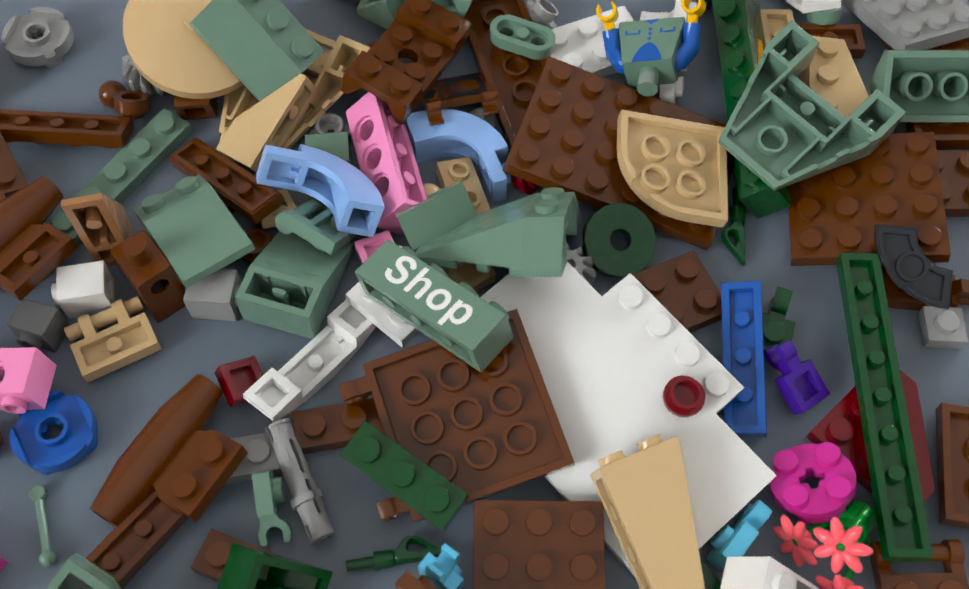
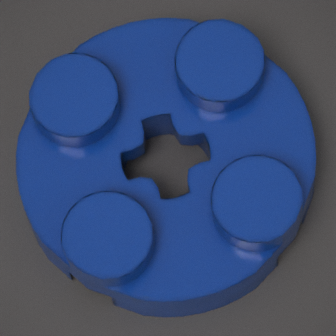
M62 391L49 392L45 409L27 410L24 414H18L20 418L16 422L15 429L11 426L9 441L14 454L26 466L42 475L61 472L73 467L84 459L86 455L92 453L98 444L96 436L98 423L93 410L81 397L64 395ZM56 424L59 428L63 427V431L57 438L45 439V436L50 433L49 427Z

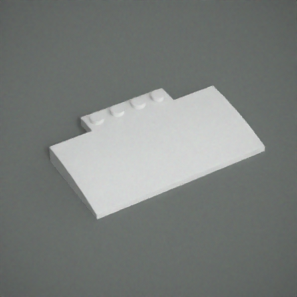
M567 261L562 277L510 276L509 273L480 297L488 303L491 301L498 303L507 312L514 309L518 310L575 466L544 476L566 501H601L590 477V474L601 467L599 459L620 450L623 451L625 457L639 451L638 443L659 434L663 441L677 436L681 443L699 550L777 476L717 415L744 387L631 273L601 296ZM689 376L696 379L702 385L705 391V403L696 415L678 417L672 414L664 405L663 390L666 384L674 377ZM603 506L604 544L634 576Z

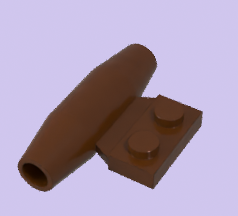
M43 176L0 202V288L20 301L78 248L71 237L45 223L64 196L54 183Z
M197 374L156 411L119 457L93 501L90 510L112 526L117 527L156 490L158 498L165 505L196 523L248 454L243 445L213 429L204 430L223 395V391L214 382L200 374Z

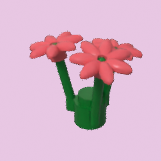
M851 501L846 506V511L839 518L833 517L829 522L816 523L808 529H805V524L802 521L793 526L786 515L781 516V526H774L773 532L784 541L779 547L780 552L785 554L791 552L792 560L797 567L803 566L804 561L811 566L817 565L814 555L820 558L832 556L831 570L835 574L840 572L844 563L847 564L843 576L836 574L833 582L817 575L815 580L820 586L818 587L819 589H864L861 586L854 585L852 580L855 572L861 573L863 570L860 561L861 557L873 554V549L868 546L870 543L868 535L876 526L877 519L875 511L869 505L861 501ZM828 527H830L831 532H829V531H827V530H825V529H827ZM816 536L824 544L818 547V543L812 537Z

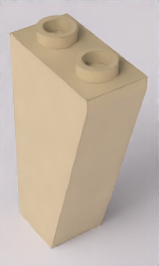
M659 434L638 443L639 451L625 457L623 451L620 450L599 459L601 467L590 474V477L639 588L705 589L681 443L678 437L674 436L663 441Z

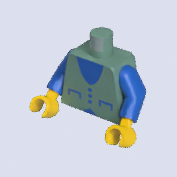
M681 0V7L688 15L687 22L685 17L619 22V28H615L619 12L614 2L611 1L613 12L607 17L602 16L601 6L597 5V17L605 26V31H602L608 61L617 73L625 75L627 84L637 86L638 93L643 96L655 95L660 84H673L676 82L680 71L685 69L699 52L701 23H698V17L705 12L706 3L704 0H698L697 6L693 9H689L690 0Z

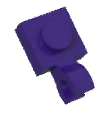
M790 340L779 346L775 344L764 351L767 362L782 374L774 381L793 415L806 412L830 395L811 359L801 362L797 350Z

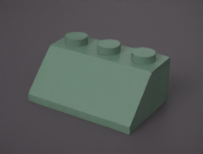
M212 0L189 23L191 28L259 102L303 73L325 53L322 47L280 0Z

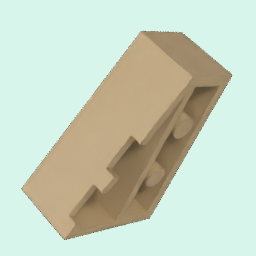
M812 36L820 43L811 64L799 74V79L847 118L869 97L844 39Z

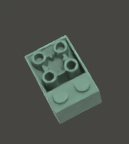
M279 231L250 264L234 297L243 320L313 339L318 334L355 248L354 242L350 241L338 251L329 255L316 249L310 242L293 232L284 234Z

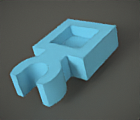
M760 499L757 500L754 506L749 503L740 513L734 525H724L713 536L710 544L714 547L705 559L717 570L725 569L727 557H742L758 536L759 532L757 530L767 521L773 511Z

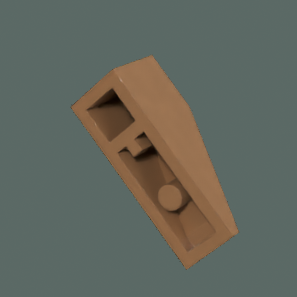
M103 193L61 200L63 211L94 262L103 260L107 267L117 265L110 252L111 249L123 242L127 237L133 236V225L123 205Z

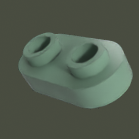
M508 14L494 18L490 24V40L498 48L534 60L546 59L554 52L555 34L547 26Z

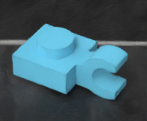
M444 543L441 547V553L438 558L428 552L418 565L420 577L422 575L426 576L438 589H464V578L460 576L462 570L457 565L460 554L448 544Z

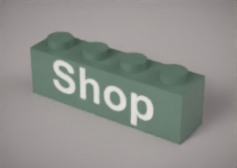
M387 239L355 271L367 296L479 372H482L513 339V333L508 321L509 314L501 305L494 301L490 303L478 297L474 289L468 284L454 282L442 268L433 263L430 266L424 263L407 246L401 248Z

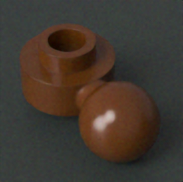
M115 80L106 81L99 88L98 93L101 102L107 107L114 108L115 112L122 114V116L140 119L151 110L150 95L148 93L136 90L126 91L124 85Z

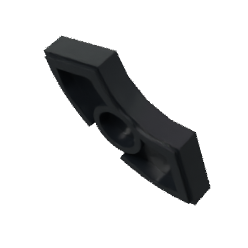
M874 225L876 253L879 254L881 266L889 279L912 299L934 308L949 309L953 270L937 266L924 255L918 244L917 228Z

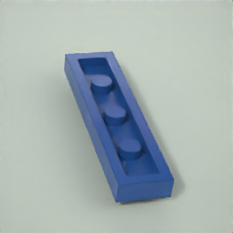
M761 281L721 283L723 367L744 387L724 407V422L739 437H767Z

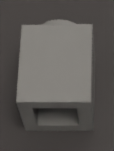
M221 268L186 288L183 301L192 318L225 321L238 320L239 307L234 297L242 282L237 269Z

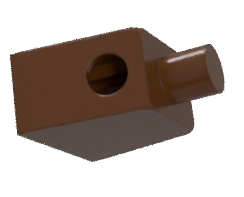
M140 231L133 236L127 237L123 242L111 249L110 252L122 275L158 323L186 306L183 301L185 290L175 271L145 231ZM161 280L165 288L157 293L152 292V285L156 281Z

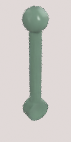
M38 484L30 488L28 496L35 502L42 547L39 562L43 567H51L56 563L57 555L54 551H51L44 506L48 491Z

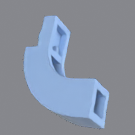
M441 109L445 124L435 126L429 125L425 110L410 114L405 124L417 163L446 156L457 158L471 157L473 165L477 168L484 181L492 202L506 200L507 184L511 183L510 174L503 172L508 157V145L493 126L475 115L453 109Z
M265 144L256 173L257 184L298 191L312 196L322 202L332 212L337 231L368 237L374 236L385 206L377 187L364 173L345 160L314 147L300 144L298 151Z

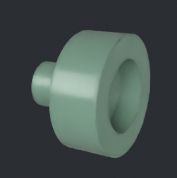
M842 5L841 8L807 13V21L818 25L838 23L841 20Z

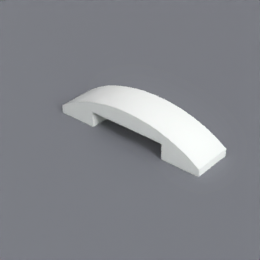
M347 299L327 316L328 325L278 372L273 368L267 371L243 393V398L274 422L298 408L325 386L355 355L376 328V325L349 304Z

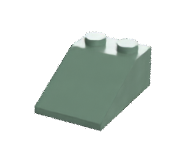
M200 174L195 177L189 176L179 180L174 188L163 194H154L147 197L140 206L133 209L145 232L170 263L177 277L186 288L255 250L253 243L218 194Z

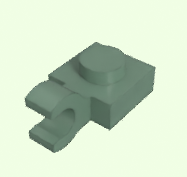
M274 469L261 470L251 474L256 513L260 521L258 531L260 544L262 546L269 544L268 531L271 527L280 528L283 532L284 543L290 542L293 534L292 526L288 520L282 518L278 513L279 503L285 502L282 478H275Z

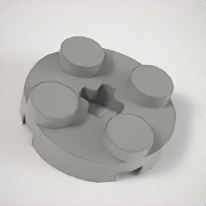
M35 7L28 9L29 15L20 18L17 14L12 17L4 26L2 40L9 56L14 62L26 66L44 65L47 68L56 67L62 62V56L69 51L73 44L74 32L70 23L60 11L49 7ZM42 33H44V35H43L41 38L32 39V38L39 37Z

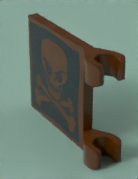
M480 72L439 79L421 100L430 126L445 124L441 109L481 102L486 116L500 113L496 99L498 98V92L490 88Z

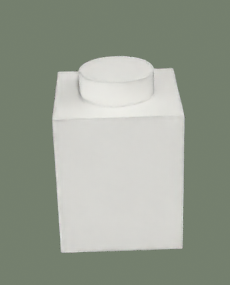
M103 260L57 267L56 283L51 285V295L56 306L60 305L69 319L78 318L87 313L91 316L112 307L111 303L115 302V282Z

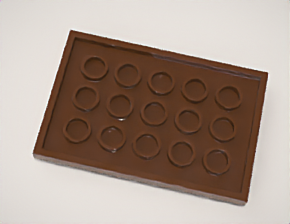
M549 56L505 162L503 172L545 188L559 187L563 188L564 192H575L578 201L599 209L615 203L633 205L646 214L655 231L707 250L712 244L716 230L715 226L690 223L664 216L644 203L629 187L621 173L617 159V120L621 110L720 127H725L726 125L656 97L643 96L633 88ZM728 151L727 188L734 166L733 155Z

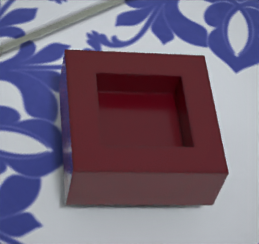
M255 356L219 365L214 372L230 407L248 402L243 398V393L263 376Z

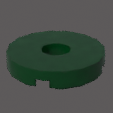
M624 203L606 205L593 213L583 227L582 248L584 256H592V268L604 276L621 278L626 277L629 273L635 274L644 269L654 255L656 246L654 226L646 214L633 205ZM613 231H620L625 235L627 245L623 251L616 250L611 245L610 236Z

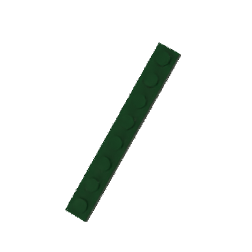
M840 253L836 264L883 561L927 563L933 559V552L879 254Z

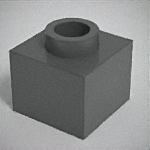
M23 298L7 326L17 336L18 339L16 341L22 347H36L39 350L44 349L56 353L66 336L64 328L69 326V324L57 308Z

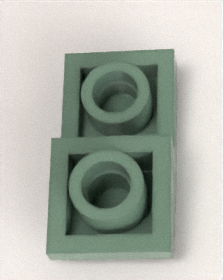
M458 181L428 195V199L395 215L411 249L415 250L452 231L477 214L463 182Z

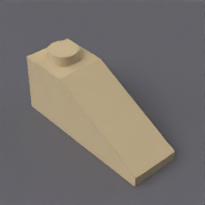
M299 74L236 117L230 127L222 133L216 150L256 175L265 144L283 148L318 90L307 76Z

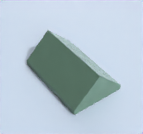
M884 50L869 81L871 94L878 89L906 111L900 122H969V50Z

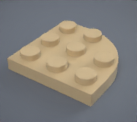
M621 110L617 120V159L621 173L632 191L644 203L660 214L676 220L721 228L728 221L727 150L718 143L725 127Z

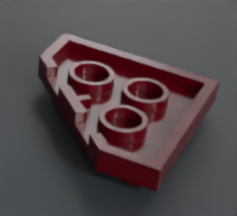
M900 370L923 502H925L935 491L917 383ZM855 385L810 431L807 438L813 444L830 442L837 445L841 450V454L852 463L857 482L872 494Z

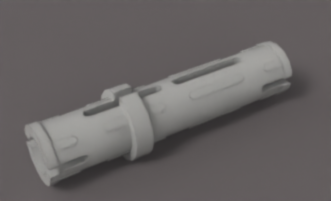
M283 418L270 423L265 427V431L272 443L280 468L293 498L290 503L293 511H298L309 543L316 544L335 534V530L322 502L324 494L321 488L316 487L290 419Z

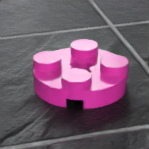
M830 442L801 444L787 450L778 451L773 457L771 470L777 476L769 482L770 492L774 503L784 513L785 509L789 513L797 515V520L805 523H825L831 521L833 517L839 518L846 511V506L851 503L852 499L854 501L857 494L855 469L849 459L841 454V450L837 445ZM808 477L821 479L818 488H810L808 483L801 482Z

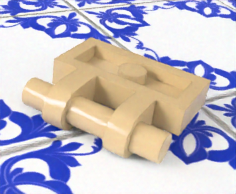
M139 296L127 301L119 299L111 303V308L92 316L87 313L78 317V322L64 328L70 342L82 336L85 337L80 341L70 344L81 375L87 383L162 350L146 313L143 312L132 318L130 316L144 310ZM118 321V324L98 332V329Z

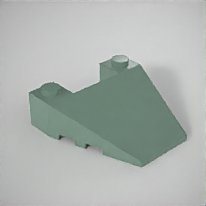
M792 20L767 43L718 141L722 147L774 191L870 155L895 130L906 113L905 110L878 89L847 118L797 78L811 64L820 42Z

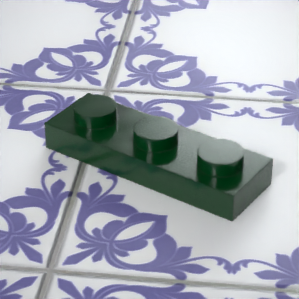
M366 421L363 422L339 455L444 532L469 497L467 493Z

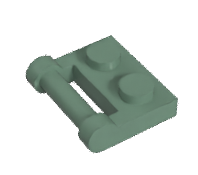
M312 196L293 210L286 209L275 218L276 227L281 233L290 234L293 232L310 242L316 249L332 255L358 236L357 234L337 231L332 212L327 206ZM316 212H317V213H320V214H318L317 216H315L314 218H312V219H310V220L307 219V218H309L310 216H312L313 214H315Z

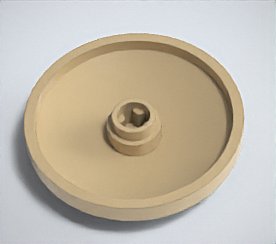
M212 0L128 1L123 17V36L126 48L136 69L155 87L183 98L209 99L228 94L244 85L189 25Z

